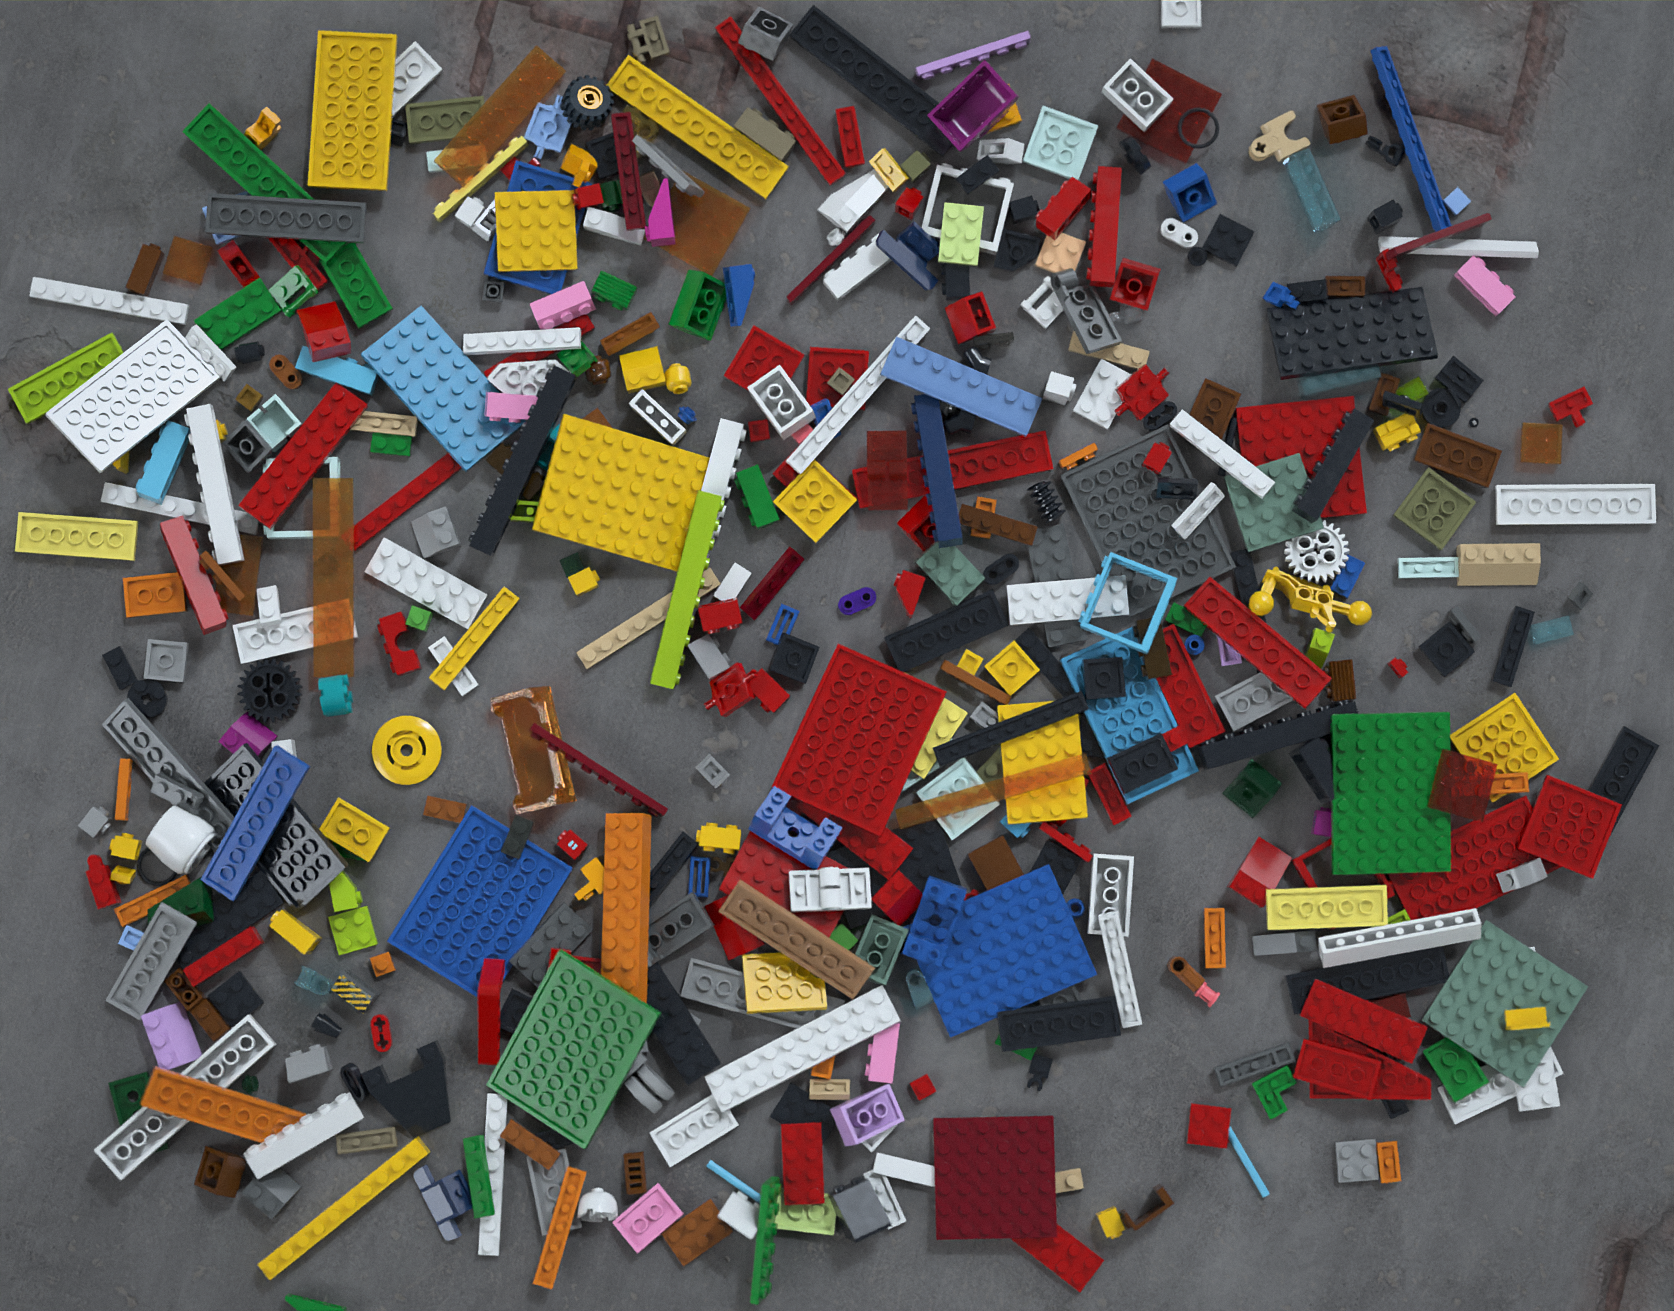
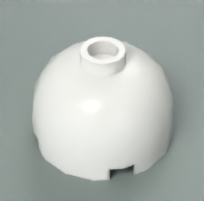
M593 1188L591 1192L582 1196L578 1203V1219L581 1217L582 1221L602 1222L603 1218L608 1217V1221L614 1220L618 1217L617 1202L610 1193L603 1192L602 1188Z

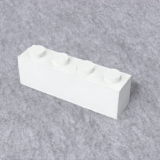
M879 234L872 238L870 245L860 247L856 251L857 255L853 258L847 257L840 263L841 267L837 270L831 269L824 275L823 283L837 301L841 300L892 261L876 246V239Z

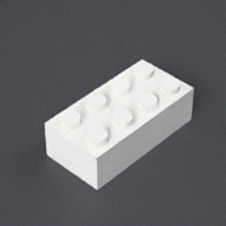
M1092 854L1087 933L1102 935L1098 915L1118 911L1123 936L1129 937L1134 856Z

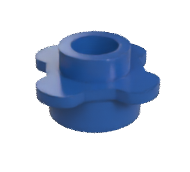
M683 406L679 408L678 416L683 422L689 425L691 422L697 421L695 418L696 414L690 407Z

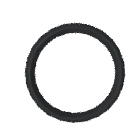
M1199 107L1192 108L1181 116L1178 122V134L1187 146L1197 149L1205 148L1217 139L1219 123L1211 111ZM1204 112L1213 119L1215 133L1207 143L1193 144L1184 137L1182 123L1190 113Z
M148 847L145 848L137 861L140 877L146 883L153 886H162L171 882L177 875L175 871L167 880L162 882L151 881L143 874L141 862L144 855L150 851Z

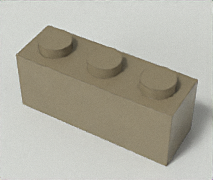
M747 107L735 123L734 129L784 162L796 146L795 137L788 131L782 132L778 129L779 125L771 119L768 121L762 117L763 114L757 109L753 108L751 110Z

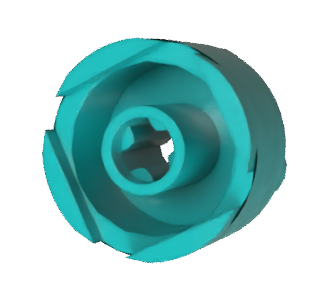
M348 674L319 678L318 686L319 690H321L320 703L324 716L332 717L353 713L352 703L354 700L352 691L348 690V686H350Z

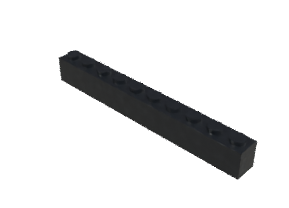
M555 365L552 369H548L545 375L547 381L544 387L541 386L536 395L538 400L535 405H531L528 411L530 417L527 423L524 422L520 428L519 433L521 436L519 440H515L512 445L511 451L513 453L510 459L507 458L503 464L502 469L504 472L502 477L498 476L495 481L494 488L496 489L494 494H490L485 503L487 506L486 511L478 517V528L470 534L468 539L470 547L491 557L494 556L578 378L576 375Z

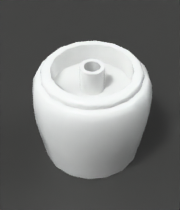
M172 806L155 825L146 840V845L171 870L179 874H188L205 857L211 848L208 842L211 841L213 843L216 839V834L214 833V828L199 816L192 815L177 806Z

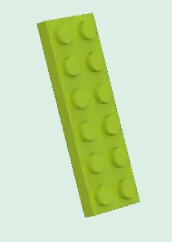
M111 332L8 388V391L26 424H30L46 415L49 410L122 355L124 351L114 333Z

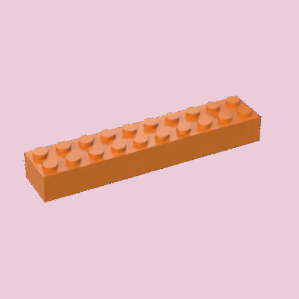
M606 813L601 975L647 1004L652 815L645 813Z

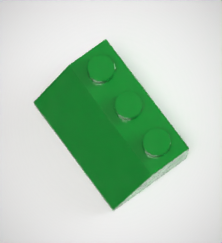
M689 269L669 325L685 333L711 341L727 298L725 283L705 272Z

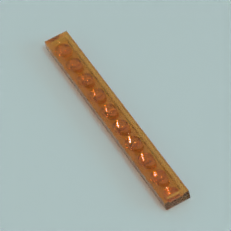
M1084 753L895 809L900 829H905L1091 774L1087 755Z

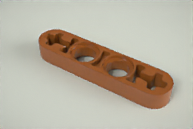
M944 660L940 666L942 671L1003 705H1008L1012 698L1005 692L947 660Z

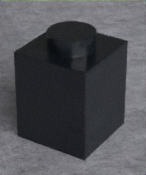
M1032 195L1010 201L1008 205L1014 224L1034 219L1037 212L1040 211L1038 201L1033 200Z

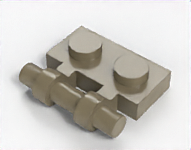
M658 15L639 21L641 29L635 30L634 24L626 26L628 40L631 41L634 49L632 51L633 55L639 63L646 62L644 57L646 53L650 54L651 60L670 54ZM644 36L646 46L641 47L638 38Z

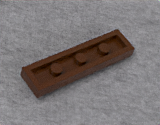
M965 504L961 505L959 511L960 525L1029 546L1033 544L1037 526Z

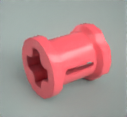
M1204 981L1194 996L1200 997L1208 1003V1007H1211L1220 996V993L1212 990Z

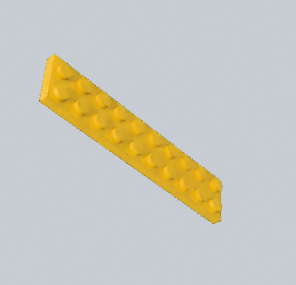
M629 55L607 84L610 87L609 91L764 199L768 198L789 168L788 165Z

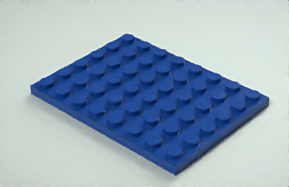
M471 805L387 942L478 998V987L484 958L505 959L504 981L513 967L509 959L532 936L573 870V867L529 840L526 842L520 859L502 853L501 849L510 828Z
M1049 864L964 900L940 967L916 959L950 1038L997 1018L996 1012L1018 1009L1097 975ZM934 914L930 916L929 921L932 925L937 926L941 923V918L939 915ZM913 923L904 926V928L908 929L907 938Z

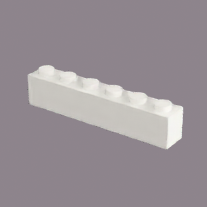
M720 419L702 491L721 495V500L729 499L731 487L728 485L730 479L734 480L737 469L734 468L735 460L739 461L742 449H739L740 441L744 442L747 430H744V424ZM723 506L722 512L718 511V520L720 517L724 518L726 506ZM721 525L718 526L717 532L713 531L712 539L715 536H719Z
M343 1093L336 1097L332 1103L320 1106L318 1111L304 1115L299 1122L285 1126L280 1133L268 1136L261 1144L249 1147L247 1152L244 1153L246 1161L257 1179L353 1125L363 1119L364 1116L351 1093Z

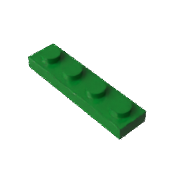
M484 1135L463 1138L474 1219L495 1215Z

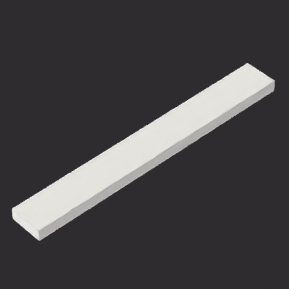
M1379 236L1380 253L1388 248L1391 250L1396 246L1418 238ZM1444 239L1407 254L1538 258L1539 251L1536 242Z

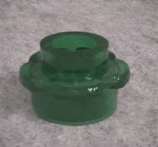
M246 1075L245 1079L242 1080V1088L248 1094L258 1091L259 1082L256 1076Z

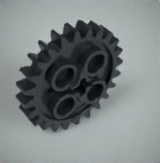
M265 658L264 664L258 660L257 667L250 664L251 671L244 670V673L247 675L246 678H239L244 683L237 686L242 689V692L237 693V695L243 696L239 703H246L243 710L250 709L249 716L252 717L256 714V720L258 721L263 716L265 723H267L269 718L272 723H275L276 717L283 721V714L290 717L289 710L296 711L293 706L294 703L300 704L296 698L303 696V694L298 693V690L303 688V686L297 685L301 678H294L297 671L289 672L291 665H287L284 668V661L281 660L277 665V660L274 658L271 664L267 658ZM267 673L270 674V687L274 688V691L271 692L273 708H270V694L266 693V690L269 689ZM278 674L283 676V682L280 685H276L274 682V678ZM257 677H262L264 680L261 687L255 686L254 682ZM279 694H284L286 700L283 704L279 705L276 698ZM261 696H264L266 699L263 707L257 705V699Z

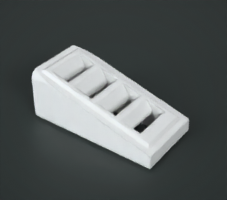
M495 200L473 225V231L486 241H489L496 231V218L490 214L491 212L495 214ZM486 218L490 220L492 223H494V225H491L489 222H487Z

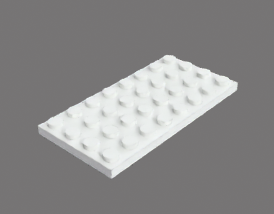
M166 320L46 413V417L101 473L217 382L221 376L215 373L214 368L204 361L197 350L191 347L176 328Z

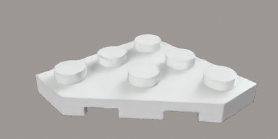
M556 360L499 363L486 379L502 393L537 395L541 386L544 387L547 381L545 375L549 368L552 369L555 365L566 371L568 370Z

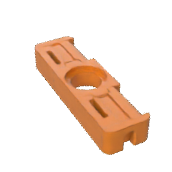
M120 758L115 820L128 821L133 759Z

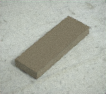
M396 1126L336 1134L338 1155L398 1147Z

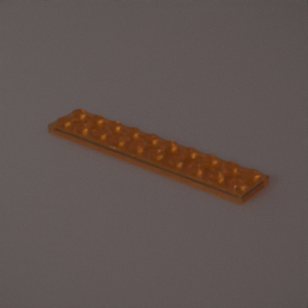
M313 478L314 677L348 674V677H354V478Z

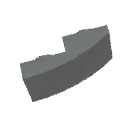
M486 275L483 301L503 302L506 281Z

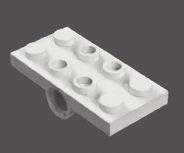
M827 867L819 870L789 871L791 912L872 908L869 868L839 869L837 867Z

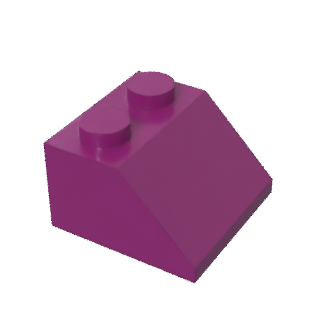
M246 712L230 726L218 742L233 754L243 744L248 743L258 757L261 758L271 746V742H274L278 736L260 721L256 720L254 716L251 717Z

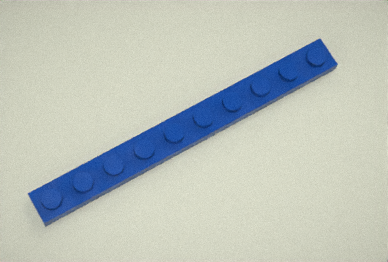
M1376 47L1370 50L1372 61L1376 65L1379 80L1385 90V97L1390 104L1392 116L1399 129L1398 133L1402 138L1405 153L1409 157L1412 172L1418 182V189L1423 196L1432 228L1437 232L1452 225L1388 47Z

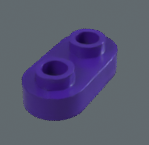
M864 587L847 594L839 600V610L844 615H852L869 608L876 602V593L873 589ZM864 594L870 595V599L868 601H865L863 599ZM850 601L852 607L846 608L844 606L845 602Z

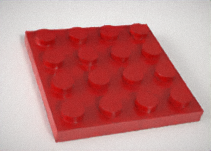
M1546 775L1517 849L1593 879L1622 804Z

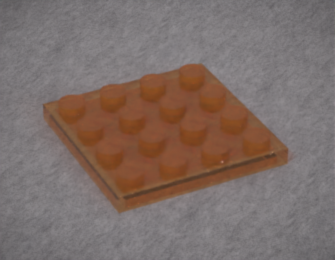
M683 171L705 193L701 198L695 195L691 197L686 192L680 191L675 186L676 183H674L670 190L676 244L656 247L713 277L751 208Z

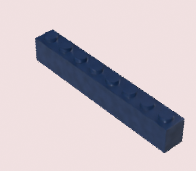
M926 394L915 395L914 403H911L912 415L917 417V421H914L915 433L920 434V439H917L918 450L923 452V457H920L921 468L926 469V475H923L924 486L929 487V493L926 494L927 504L932 505L933 510L929 512L931 524L935 523L936 530H932L934 542H938L939 548L963 545L939 400Z

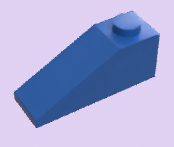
M752 264L723 268L730 327L742 325L754 286L755 271L752 268Z

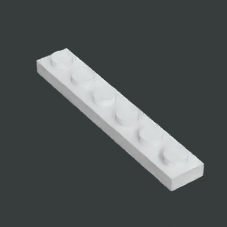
M580 327L464 334L463 353L465 355L581 349Z
M1183 409L1170 423L1172 429L1261 499L1275 485L1272 479Z
M1118 911L1100 914L1098 918L1122 1027L1127 1028L1141 1025L1142 1019Z

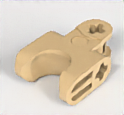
M1289 111L1260 127L1263 136L1255 139L1248 151L1252 160L1262 161L1275 155L1277 161L1281 162L1310 146L1311 143L1308 138L1290 140L1284 133V128L1291 124L1296 117L1294 111ZM1256 148H1263L1262 153L1261 151H1256Z

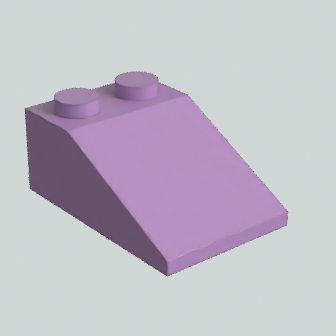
M889 1083L830 1109L845 1146L856 1145L905 1120Z

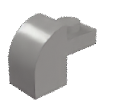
M1540 858L1496 874L1503 893L1525 887L1548 877Z

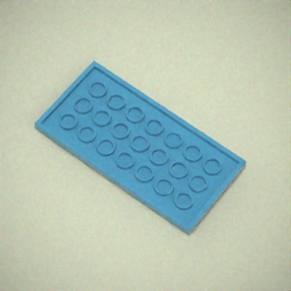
M422 306L418 307L361 353L363 359L375 370L465 472L470 470L520 429L524 422L526 423L524 419H521V423L509 422V418H501V421H490L489 417L484 416L486 392H500L486 379L484 374Z
M1132 627L1116 634L1139 643L1138 639L1134 637ZM1106 638L1060 659V662L1074 692L1082 691L1085 698L1082 660L1122 657L1126 697L1086 700L1089 710L1084 712L1110 767L1107 760L1108 757L1160 733L1163 734L1178 725L1157 680L1147 681L1146 676H1142L1140 665H1143L1142 657H1138L1137 650ZM1187 744L1171 752L1178 767L1177 770L1126 794H1123L1119 786L1126 804L1198 772L1199 770Z

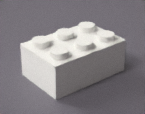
M1131 59L1126 62L1102 89V93L1144 132L1173 102V98Z
M780 365L747 387L753 399L783 440L816 418L813 409Z

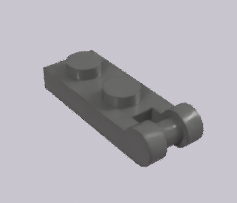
M161 773L155 775L151 793L188 810V813L192 815L200 814V803L204 800L202 793Z

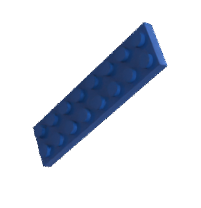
M274 746L200 879L201 881L230 900L234 901L237 899L310 768L308 764L280 746Z

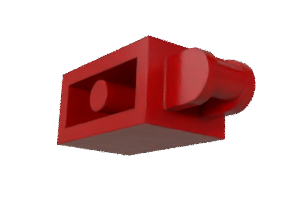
M90 855L87 859L90 870L85 872L97 908L105 909L122 903L115 881L110 880L112 873L110 866L104 865L99 855Z

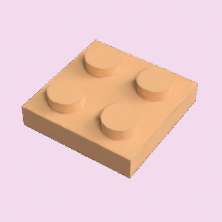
M1061 233L1056 240L1046 235L1035 266L1053 273L1069 268L1075 271L1086 242Z

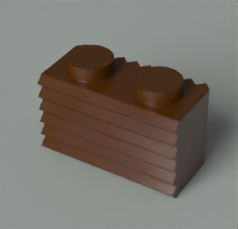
M1352 659L1327 662L1326 666H1324V672L1332 678L1328 683L1329 686H1326V696L1330 698V702L1357 699Z

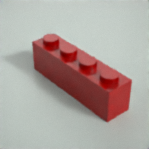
M251 926L186 967L183 971L193 987L199 986L265 942L255 926Z

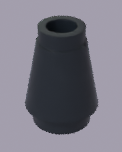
M318 1013L311 1027L315 1028L314 1031L337 1038L342 1030L325 1013Z

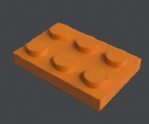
M178 572L123 578L127 618L187 612L185 589Z

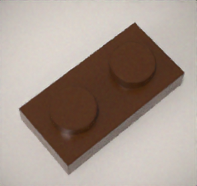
M1325 276L1328 285V297L1365 296V276Z
M1385 373L1380 374L1368 411L1385 417L1388 416L1390 408L1382 405L1383 394L1385 391L1395 394L1400 382L1399 378Z

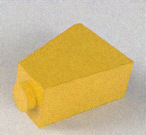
M277 910L270 919L272 923L269 926L304 955L311 954L322 939L321 936L286 910H281L280 912Z

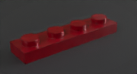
M789 546L740 606V609L750 618L756 620L805 559Z

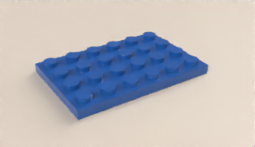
M516 160L507 192L575 190L578 187L572 185L573 177ZM582 182L580 187L589 186L592 183ZM575 206L576 237L584 213V209L577 210V206ZM495 231L483 274L544 293L554 294L562 290L567 270L498 272Z

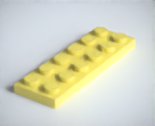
M19 512L15 552L135 561L138 521Z
M1387 885L1266 889L1267 930L1388 925Z

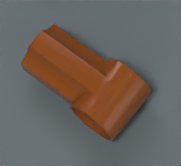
M1173 956L1168 960L1167 966L1169 971L1176 975L1192 992H1195L1204 983L1205 979L1184 958ZM1176 960L1182 962V968L1178 971L1173 969V963Z

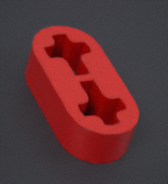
M375 1015L371 1019L373 1044L377 1051L386 1052L393 1045L390 1021L386 1015ZM379 1017L382 1021L385 1020V1024L382 1025L383 1032H380L379 1026H375V1022L378 1021ZM380 1034H383L384 1040H388L385 1049L378 1045V1042L381 1041Z

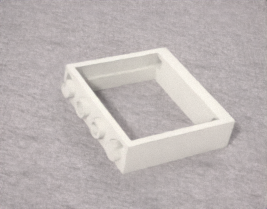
M944 163L941 166L937 165L922 224V229L936 241L941 240V230L928 227L941 174L957 178L968 169L961 168V170L953 169L952 165ZM1001 177L999 180L990 178L983 183L1006 190L993 243L980 240L979 251L993 255L997 254L1014 183H1010L1009 179Z

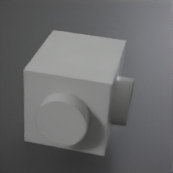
M92 807L78 826L93 838H98L101 833L105 834L109 830L112 819L108 816L110 813L103 807Z

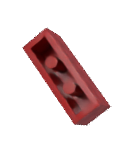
M1072 176L1069 181H1065L1061 185L1059 193L1049 199L1048 206L1038 212L1035 218L1036 228L1053 240H1056L1090 200L1091 189Z

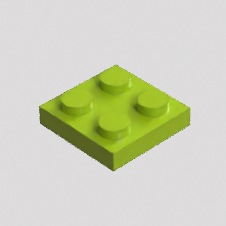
M368 906L328 917L339 955L378 944Z

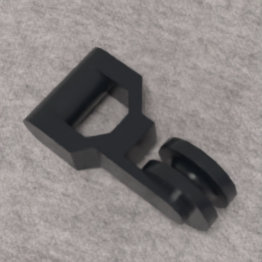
M1369 136V141L1365 143L1368 148L1382 155L1385 162L1397 167L1405 152V148L1394 143L1392 145H1384L1381 151L1380 146H1382L1383 142L1376 137ZM1390 148L1397 150L1393 158L1388 156Z

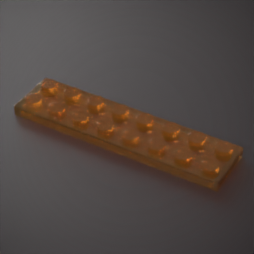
M536 45L435 158L434 163L464 188L562 78L566 70Z

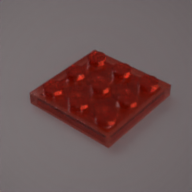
M1442 749L1428 808L1483 822L1498 764Z

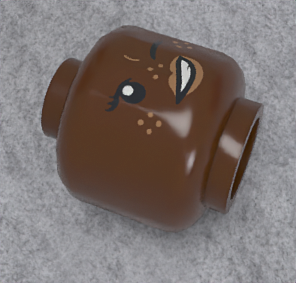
M596 355L595 357L598 361L592 362L590 364L591 367L585 371L586 380L592 382V385L608 382L607 379L611 377L609 360L601 359V355Z

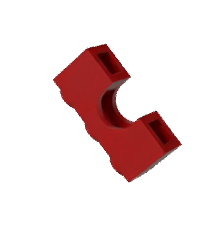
M400 611L379 618L380 624H377L380 635L385 637L386 643H383L386 654L391 656L392 661L389 663L392 672L396 673L397 676H402L422 669L415 649L401 651L397 645L398 638L402 634L410 632L408 625H406L404 613Z

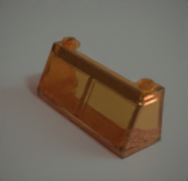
M550 686L530 687L490 698L492 713L497 717H501L518 789V795L513 800V808L516 811V815L576 802L568 762L563 758L565 755L559 751L557 753L547 748V743L542 740L540 742L530 737L531 733L528 732L531 724L536 723L562 740Z

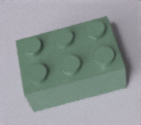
M934 542L913 562L947 599L956 606L985 579L956 546L939 548L938 542Z

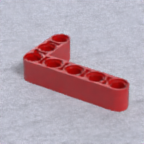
M484 958L478 987V1065L496 1066L500 1060V993L505 972V959Z

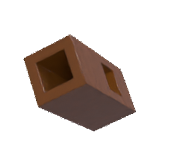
M152 243L149 246L142 245L125 288L136 294L148 297L165 256L160 250V246Z

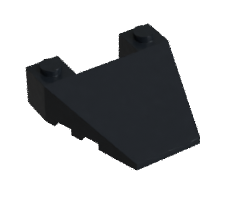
M438 1040L417 1049L424 1068L398 1080L390 1082L383 1064L361 1073L369 1093L413 1138L451 1122L446 1058Z

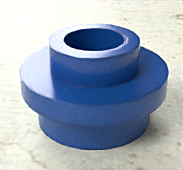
M1191 635L1185 640L1184 646L1189 654L1197 655L1203 651L1204 641L1198 635ZM1192 641H1196L1198 643L1197 648H1192Z
M1074 898L1066 903L1073 918H1079L1084 914L1085 905L1081 900ZM1072 905L1078 906L1077 912H1072Z

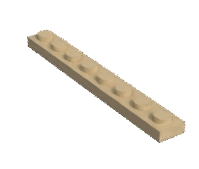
M711 568L705 570L702 574L705 581L703 589L698 590L697 596L700 598L721 585ZM672 592L576 652L586 669L588 670L665 621Z

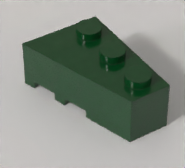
M202 877L198 878L147 909L148 925L161 903L197 922L195 927L213 922L212 887L201 881Z

